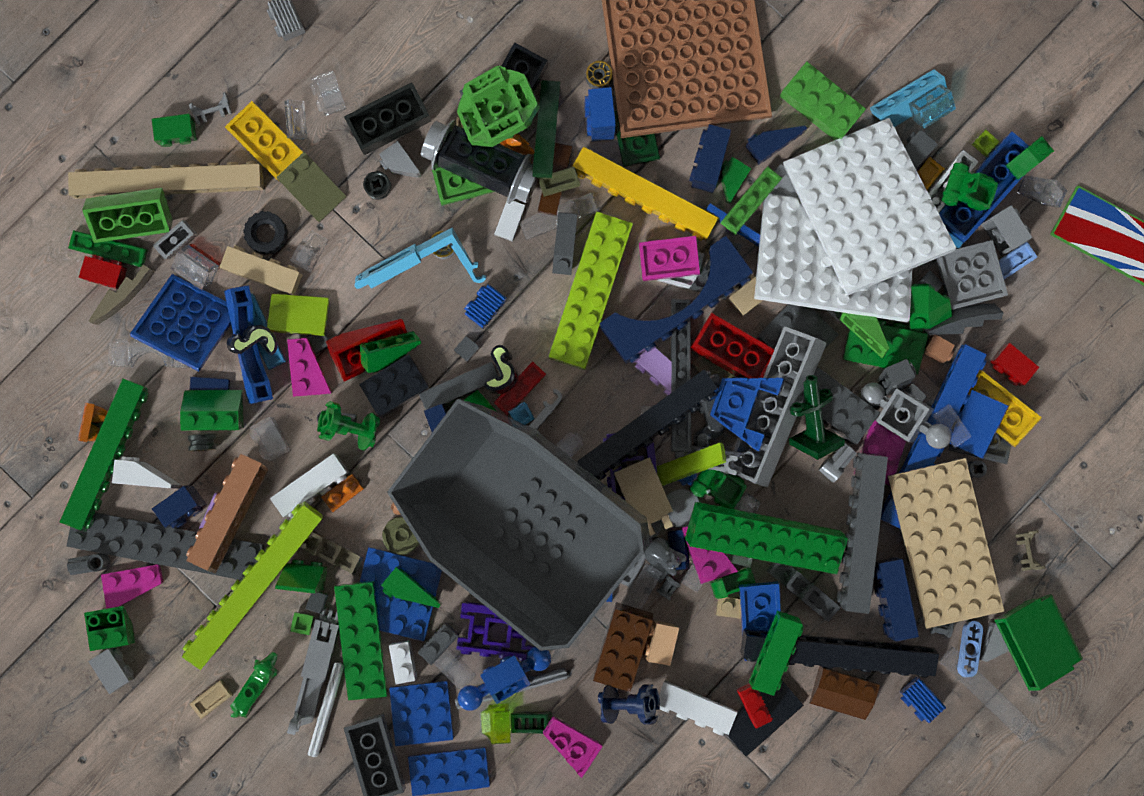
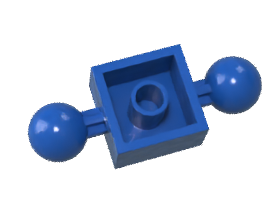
M533 647L527 653L526 660L520 663L515 655L512 657L507 656L497 666L486 668L483 674L480 675L484 684L478 687L467 685L459 691V705L464 710L473 711L480 707L483 697L488 694L498 704L531 684L525 673L530 670L543 671L547 669L551 663L549 650L540 651L537 647Z

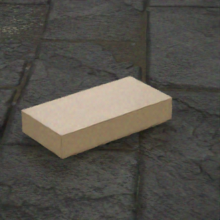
M220 680L191 702L190 705L200 719H203L234 694L225 682Z

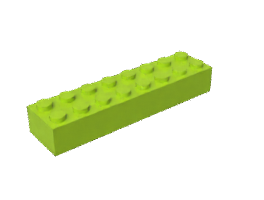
M596 211L552 344L549 359L578 369H586L600 326L599 323H601L633 223Z

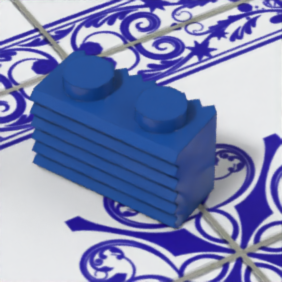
M489 284L486 287L483 285L477 292V299L474 302L471 300L464 308L466 310L464 314L482 329L486 327L507 301L506 297Z
M917 676L899 691L902 694L900 699L908 707L911 705L916 710L914 714L921 722L925 720L930 723L946 709L944 704Z

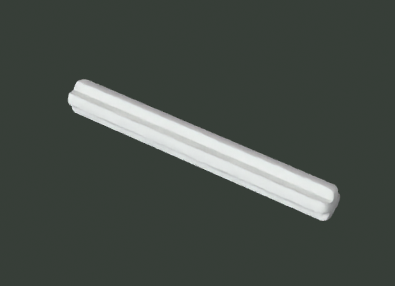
M335 662L308 750L309 756L317 757L319 755L343 674V663Z

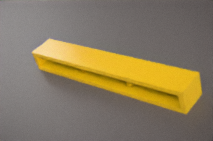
M585 147L581 149L572 166L575 168L579 178H588L594 186L599 188L601 186L605 187L611 195L624 197V201L628 204L641 206L642 211L658 215L659 220L675 224L676 229L692 233V236H696V239L702 241V239L707 240L718 217Z

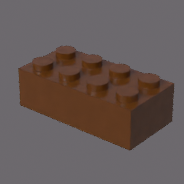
M618 602L615 603L595 668L594 682L631 692L653 622V613Z

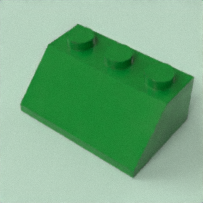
M184 390L180 409L181 431L240 430L244 428L243 390Z

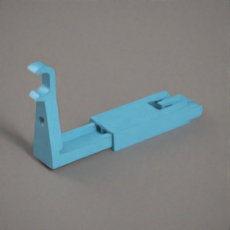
M450 228L418 246L413 244L358 274L355 278V288L360 289L369 285L372 289L421 263L422 258L452 243V249L474 282H484L486 275L482 274L481 277L475 275L473 269L478 267V262L472 263L454 229Z

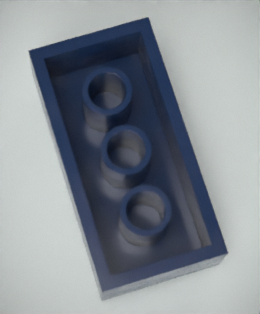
M893 557L876 561L874 570L876 586H874L876 597H879L880 600L878 611L884 619V624H882L884 635H887V638L893 641L919 637L903 559Z

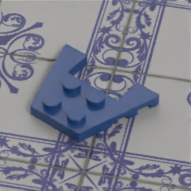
M722 378L719 392L717 393L718 396L715 398L710 416L736 434L753 449L760 452L766 435L747 429L759 390L779 396L785 379Z

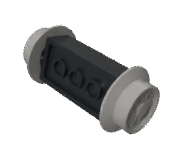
M452 120L447 125L435 121L428 131L422 146L421 156L431 160L432 170L435 171L438 167H441L508 197V204L515 199L527 203L538 182V177H532L533 164L531 163V154H527L525 157L499 144L493 147L472 145L468 140L465 130L457 126L455 120Z

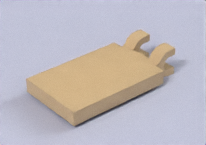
M650 457L614 473L626 502L646 516L650 536L656 534L652 526L654 522L662 519L665 529L673 526L668 514L673 512V509Z

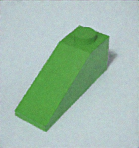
M842 313L839 320L883 358L889 346L877 318Z

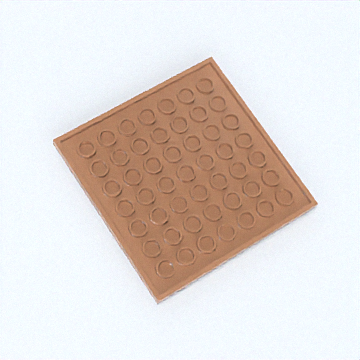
M601 0L621 138L707 127L709 124L721 125L772 117L754 0Z

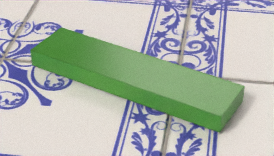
M767 166L721 221V224L736 235L781 181L782 177Z

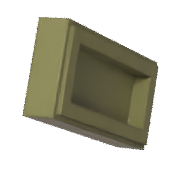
M574 167L552 173V178L538 177L544 197L580 186V181Z

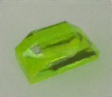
M509 703L489 704L488 708L481 712L482 734L490 739L491 744L511 743Z

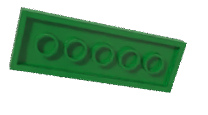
M374 581L335 585L334 590L348 701L387 697Z

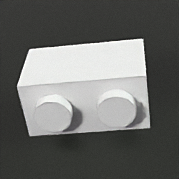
M411 640L391 643L389 650L395 683L415 681L417 679V672Z

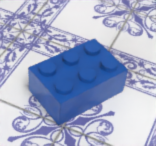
M612 88L588 89V96H584L587 136H591V142L614 140L616 125Z

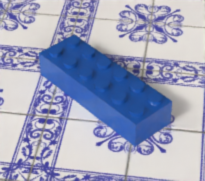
M1013 131L997 145L973 172L986 174L994 178V181L998 183L990 209L978 211L968 207L966 203L958 201L956 206L945 204L939 212L947 231L963 243L967 241L1022 179L1017 180L1006 167L1010 161L1029 146Z

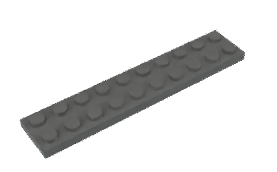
M97 512L93 516L94 523L87 532L70 527L66 547L238 580L244 577L242 573L249 564L253 565L256 562L255 556L264 548V544L233 539L215 574L186 561L188 549L194 546L197 540L195 538L196 531L176 527L164 528L160 524Z

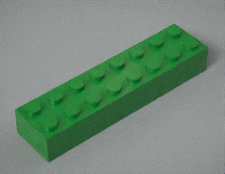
M699 502L694 504L685 536L690 547L837 574L848 540L841 530Z

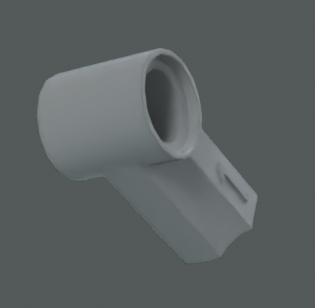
M845 444L831 458L829 457L818 470L834 483L857 453Z

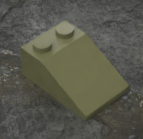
M305 152L276 177L319 223L346 198L345 194Z

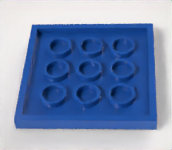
M171 274L131 331L130 336L199 372L231 325L227 302Z
M368 547L360 582L374 581L380 631L425 641L433 607L398 599L394 596L391 598L382 591L384 588L381 584L399 566L436 597L442 570L431 562Z

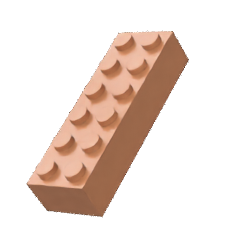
M240 454L239 458L236 457L232 463L233 469L230 475L225 477L221 493L218 492L215 496L213 509L207 512L205 516L206 522L203 528L198 530L195 537L197 540L194 546L188 549L186 554L188 557L186 561L215 574L268 471V468L262 463Z

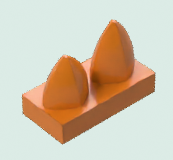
M518 133L513 138L499 143V145L522 155H532L535 153L529 146L530 144Z
M85 403L78 441L96 440L100 428L91 424V422H104L107 410L95 404Z
M351 474L321 498L330 510L335 512L363 491L364 488L356 477Z

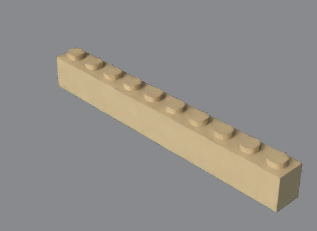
M247 161L246 164L240 165L237 162H228L227 165L208 163V166L189 164V167L170 165V168L156 165L151 166V169L135 166L132 167V170L115 167L110 171H106L103 168H95L94 171L88 172L85 169H76L75 172H68L69 196L75 199L163 188L165 195L264 190L263 167L257 164L256 161Z

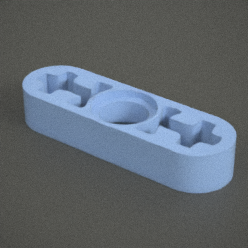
M977 621L967 622L963 626L957 665L958 673L962 677H973L978 671L983 627ZM970 627H973V629L976 630V633H972V631H970ZM968 644H972L974 647L972 655L966 651ZM968 665V667L971 668V671L967 672V670L964 669V666Z

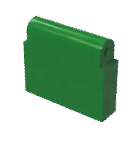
M1052 594L1037 599H1029L994 619L1028 691L1044 689L1073 671V665L1083 659Z

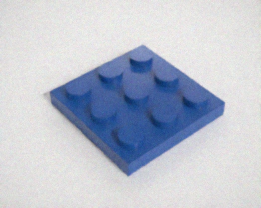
M448 680L389 688L395 746L454 739Z

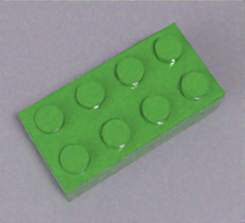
M807 61L780 94L782 99L833 140L842 139L866 110L860 103Z
M163 188L86 198L82 209L94 243L167 233L171 230L173 222Z

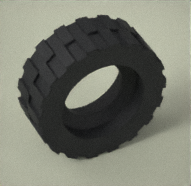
M260 211L249 217L247 223L245 222V228L243 229L244 239L247 241V245L257 253L264 255L275 254V252H279L285 246V242L288 239V230L286 229V224L276 214L269 211ZM263 224H270L275 230V236L269 242H262L257 238V229Z

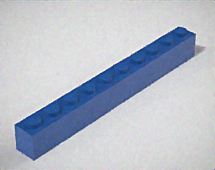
M966 344L960 346L931 406L934 411L927 420L929 424H943L950 429L952 434L953 430L951 427L961 416L960 409L969 399L970 395L968 392L970 388H973L978 381L976 376L979 370L984 368L987 362L985 359L987 354ZM920 432L899 473L936 465L934 462L937 457L941 456L944 448L936 449L931 447L926 440V435ZM890 490L882 507L881 520L900 528Z

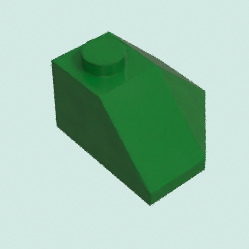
M911 284L909 319L911 329H931L952 317L951 299L949 297L939 294L930 284Z

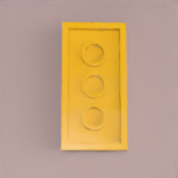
M253 101L225 126L275 178L303 153Z
M979 370L976 376L978 381L973 388H970L968 394L970 395L971 391L974 390L1009 406L996 433L1013 447H1016L1038 424L1042 417L985 372Z

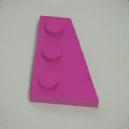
M308 337L287 339L293 397L331 394L332 391L326 382L325 375L318 364Z
M688 526L682 528L684 537L686 536ZM686 541L700 584L738 572L725 553L690 547Z
M157 564L102 574L101 579L106 609L126 604L162 584L161 566Z
M555 716L552 717L543 731L544 736L561 753L569 765L574 768L581 779L603 747L600 742Z

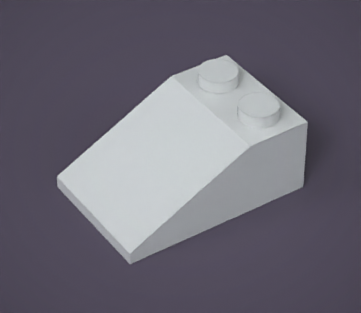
M122 456L121 460H114L112 483L181 488L180 483L148 463L139 462L137 457Z

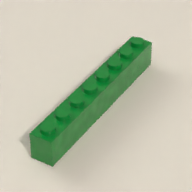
M122 378L59 521L60 523L85 532L92 527L94 523L93 516L102 504V495L107 492L110 486L109 479L113 475L114 460H118L125 452L126 447L124 445L133 434L132 427L134 422L140 418V409L142 404H145L148 399L149 389Z

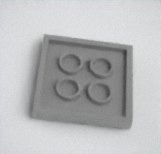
M993 240L959 248L936 258L946 296L951 299L952 310L1008 295Z

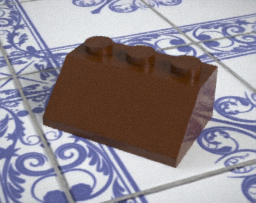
M819 666L809 703L866 720L875 705L880 685L870 680Z

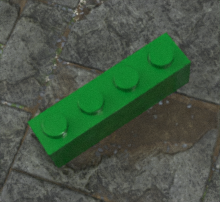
M777 610L749 679L752 689L773 696L776 690L780 689L783 672L787 671L790 655H793L796 650V640L803 632V624L799 617Z

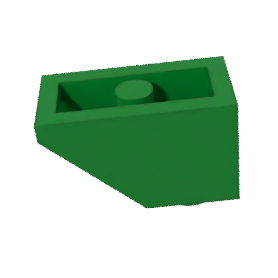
M1041 136L1010 161L1006 167L1019 180L1054 152V150Z
M731 157L729 161L725 160L721 166V171L723 172L720 178L728 204H730L751 170L750 167L734 157Z

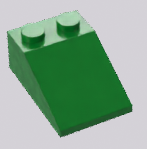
M292 559V562H288L284 566L275 589L314 594L325 590L328 566H322L323 562L311 561L310 565L303 564L304 560Z

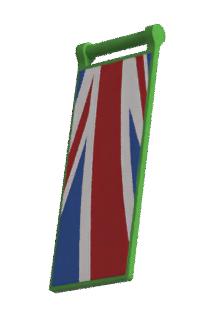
M1076 186L1050 235L1144 286V221L1090 191Z

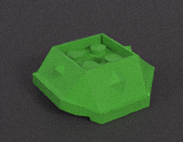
M498 65L464 84L463 95L459 102L457 113L472 145L493 147L506 139L513 138L515 134L530 126L540 106L525 74L508 70Z

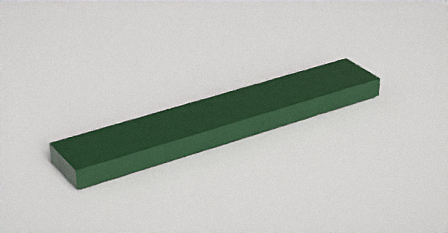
M541 81L540 109L538 112L532 177L552 178L560 81Z

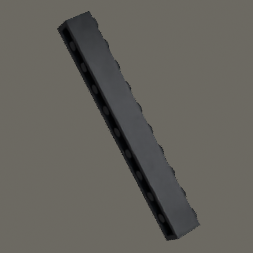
M743 629L740 652L744 659L751 662L757 661L768 632ZM801 635L797 638L796 650L793 655H790L788 661L789 665H795V663L803 664L807 667L818 665L827 669L840 667L847 671L860 669L863 672L879 671L883 674L893 672L902 676L914 674L922 678H928L929 676H936L939 653L934 647Z

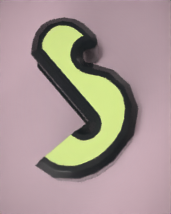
M252 325L243 331L242 336L240 334L231 335L227 340V348L232 353L242 354L260 342L268 355H274L277 351L278 343L274 333L268 327Z
M497 345L490 354L500 377L485 383L484 386L491 393L503 394L516 385L518 372L508 362V360L513 358L510 351L503 345Z

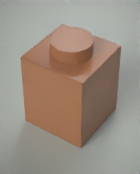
M931 335L926 342L924 354L939 363H944L952 358L955 345L938 335Z

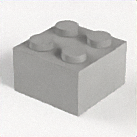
M1012 205L981 224L990 239L993 240L1001 256L1032 238L1030 228L1023 224L1019 211L1013 208Z

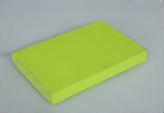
M272 294L267 327L276 333L325 336L329 298Z

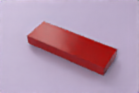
M532 361L518 376L516 385L508 392L501 394L493 403L508 416V411L515 408L547 374Z

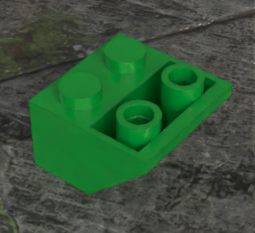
M124 606L84 613L90 651L135 643L133 624Z

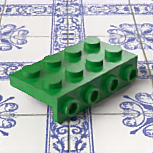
M877 318L889 346L883 358L849 329L842 357L843 360L887 368L907 359L909 364H913L916 374H919L928 338L926 331H923L924 329H911L905 327V324L900 322L889 324L886 323V320Z

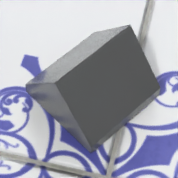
M322 592L311 593L306 609L322 614L328 595Z

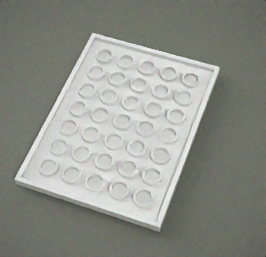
M890 118L783 162L784 168L846 295L855 293L956 250V246Z
M769 194L763 201L754 299L902 322L909 321L912 269L846 295L800 199Z

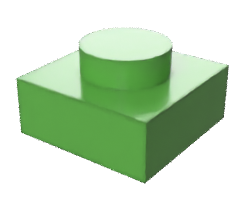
M294 612L290 632L311 635L314 615Z

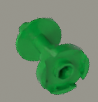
M332 401L326 403L325 406L328 408L326 411L322 410L317 425V432H321L318 436L319 439L330 441L335 433L346 435L349 432L358 435V447L360 450L364 451L368 447L374 446L376 442L374 435L376 428L380 424L379 417H376L374 413H369L363 419L362 424L351 421V417L341 414L339 403Z

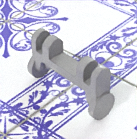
M223 92L222 100L217 106L206 110L197 108L193 103H189L197 125L201 124L199 117L202 118L204 123L208 122L206 115L219 111L221 117L226 116L224 109H227L228 114H232L226 92Z

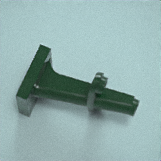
M808 375L806 380L803 381L805 403L795 402L789 408L790 414L793 416L805 415L806 430L789 438V445L819 460L845 446V439L824 428L822 407L833 400V394L826 388L819 390L818 377Z

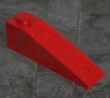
M398 319L342 333L327 340L326 344L345 382L365 371L361 364L360 344L407 333L403 319Z

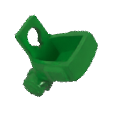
M954 163L953 168L950 170V176L943 191L941 201L948 206H956L958 201L975 210L990 209L995 197L998 183L994 181V178L986 174L969 172V167L963 163Z
M707 469L700 472L690 490L697 497H704L706 494L713 497V501L719 506L733 509L741 499L747 485L737 475Z

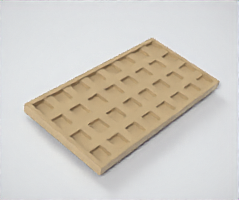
M966 458L888 476L925 628L928 629L1004 612Z

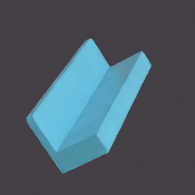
M933 69L870 107L871 113L880 121L890 118L893 126L896 127L948 95L945 77Z

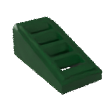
M552 712L511 713V733L543 734V731L552 719ZM518 718H521V728H518ZM526 718H529V728H526ZM534 718H537V727H534ZM542 718H544V727H542Z

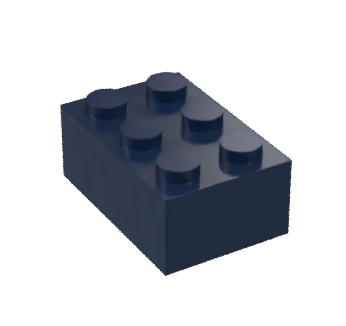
M710 124L707 130L703 129L699 145L702 148L698 147L694 163L697 166H693L689 181L692 182L691 188L713 193L717 185L731 130Z

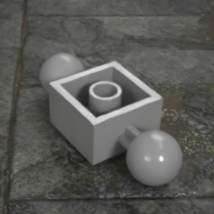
M868 383L862 388L860 396L863 401L872 407L881 406L884 408L876 422L904 440L914 442L918 434L922 432L926 435L928 444L933 448L941 449L950 443L952 435L947 426L943 424L931 425L927 422L934 411L927 404L899 388H896L891 398L885 396L884 388L878 383ZM903 412H908L907 419H903Z

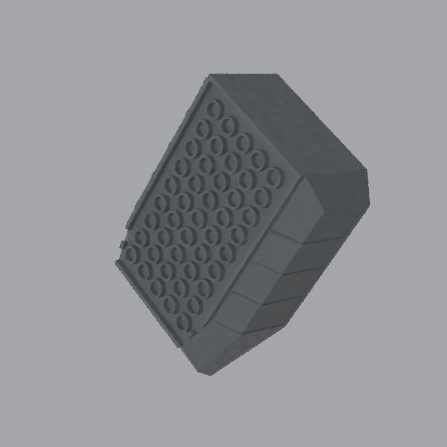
M460 399L456 400L387 491L429 560L540 651L569 648L652 543L646 516L638 512L539 431L485 406Z

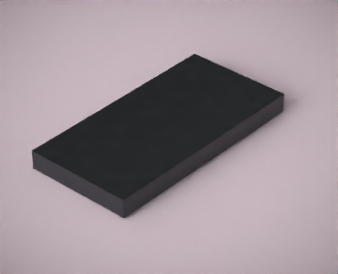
M783 681L780 689L776 690L774 696L759 691L773 718L771 722L755 728L744 705L737 710V715L729 735H726L745 756H748L804 706Z

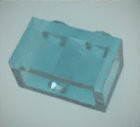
M942 84L937 85L909 103L914 122L924 129L956 109L952 92Z

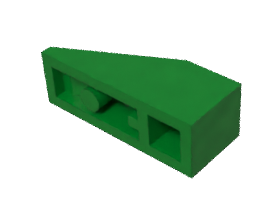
M414 331L360 344L361 364L368 373L378 372L392 365L420 345L421 340Z
M399 566L381 584L384 588L382 591L391 598L394 596L398 599L437 608L443 604Z

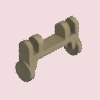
M1039 530L1015 534L1017 538L1023 537V540L1016 542L1017 545H1025L1027 559L1020 560V563H1028L1029 565L1028 567H1022V571L1046 568L1045 565L1039 564L1032 557L1030 549L1032 538L1036 533H1039Z

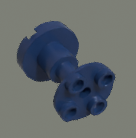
M643 684L639 688L638 694H629L627 698H619L618 690L606 685L603 692L598 694V702L601 704V721L613 724L618 717L619 710H627L629 714H637L640 722L644 725L655 724L658 716H655L656 710H660V696L657 688H653V684Z

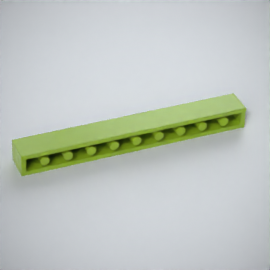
M305 501L301 505L297 504L291 511L292 517L282 522L279 526L280 532L277 535L273 534L267 541L268 547L265 550L261 549L255 556L256 562L253 565L249 564L242 573L244 577L241 580L237 579L230 588L232 592L228 596L225 594L218 603L220 607L216 611L213 609L206 618L208 622L204 626L201 624L194 633L196 637L192 641L189 639L183 646L182 658L199 670L205 666L322 520L323 515Z

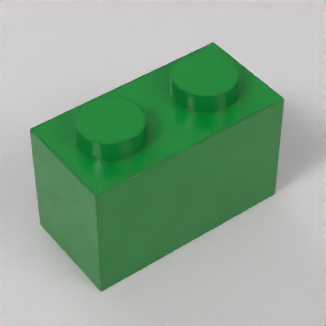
M190 114L151 119L154 141L161 145V147H171L174 143L186 145L191 144V141L197 140L195 121Z

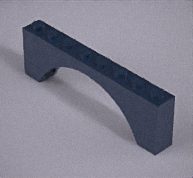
M724 236L710 246L709 277L701 293L685 309L670 317L651 321L630 319L615 312L599 323L601 330L626 364L636 362L641 358L640 354L644 351H647V353L657 347V342L660 340L666 341L673 335L672 332L677 328L679 331L688 325L687 321L692 318H699L704 314L703 310L708 307H715L720 303V298L731 296L736 291V287L739 285L743 287L751 281L752 270L727 236Z

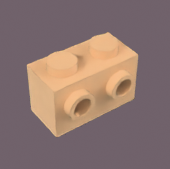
M653 620L644 647L643 658L648 662L670 666L679 627L671 623Z

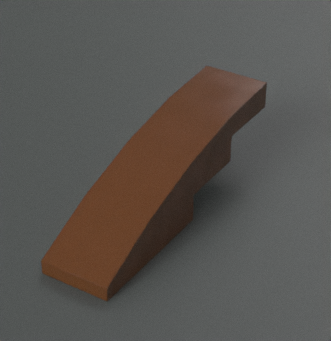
M555 143L552 173L568 168L572 146ZM562 192L545 197L541 193L538 213L557 216Z

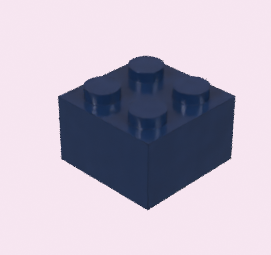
M183 486L151 509L164 528H179L188 522L187 518L192 515L195 517L203 512V507L207 504L194 486Z

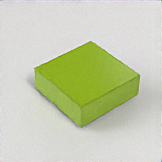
M984 130L972 143V146L986 157L1000 141L987 130Z

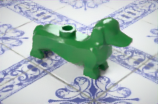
M275 652L270 653L261 661L255 660L253 673L230 705L233 711L230 715L231 717L237 718L241 716L247 718L252 711V705L266 689L270 680L277 675L278 670L274 666L278 655Z

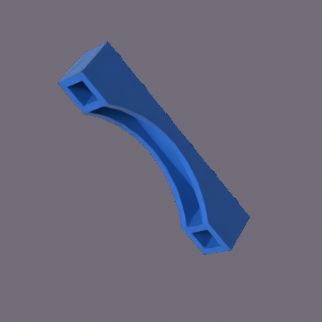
M249 285L230 288L224 291L233 334H240L241 336L248 326L254 325L253 302ZM256 343L242 354H238L248 404L273 399L270 381L263 367Z

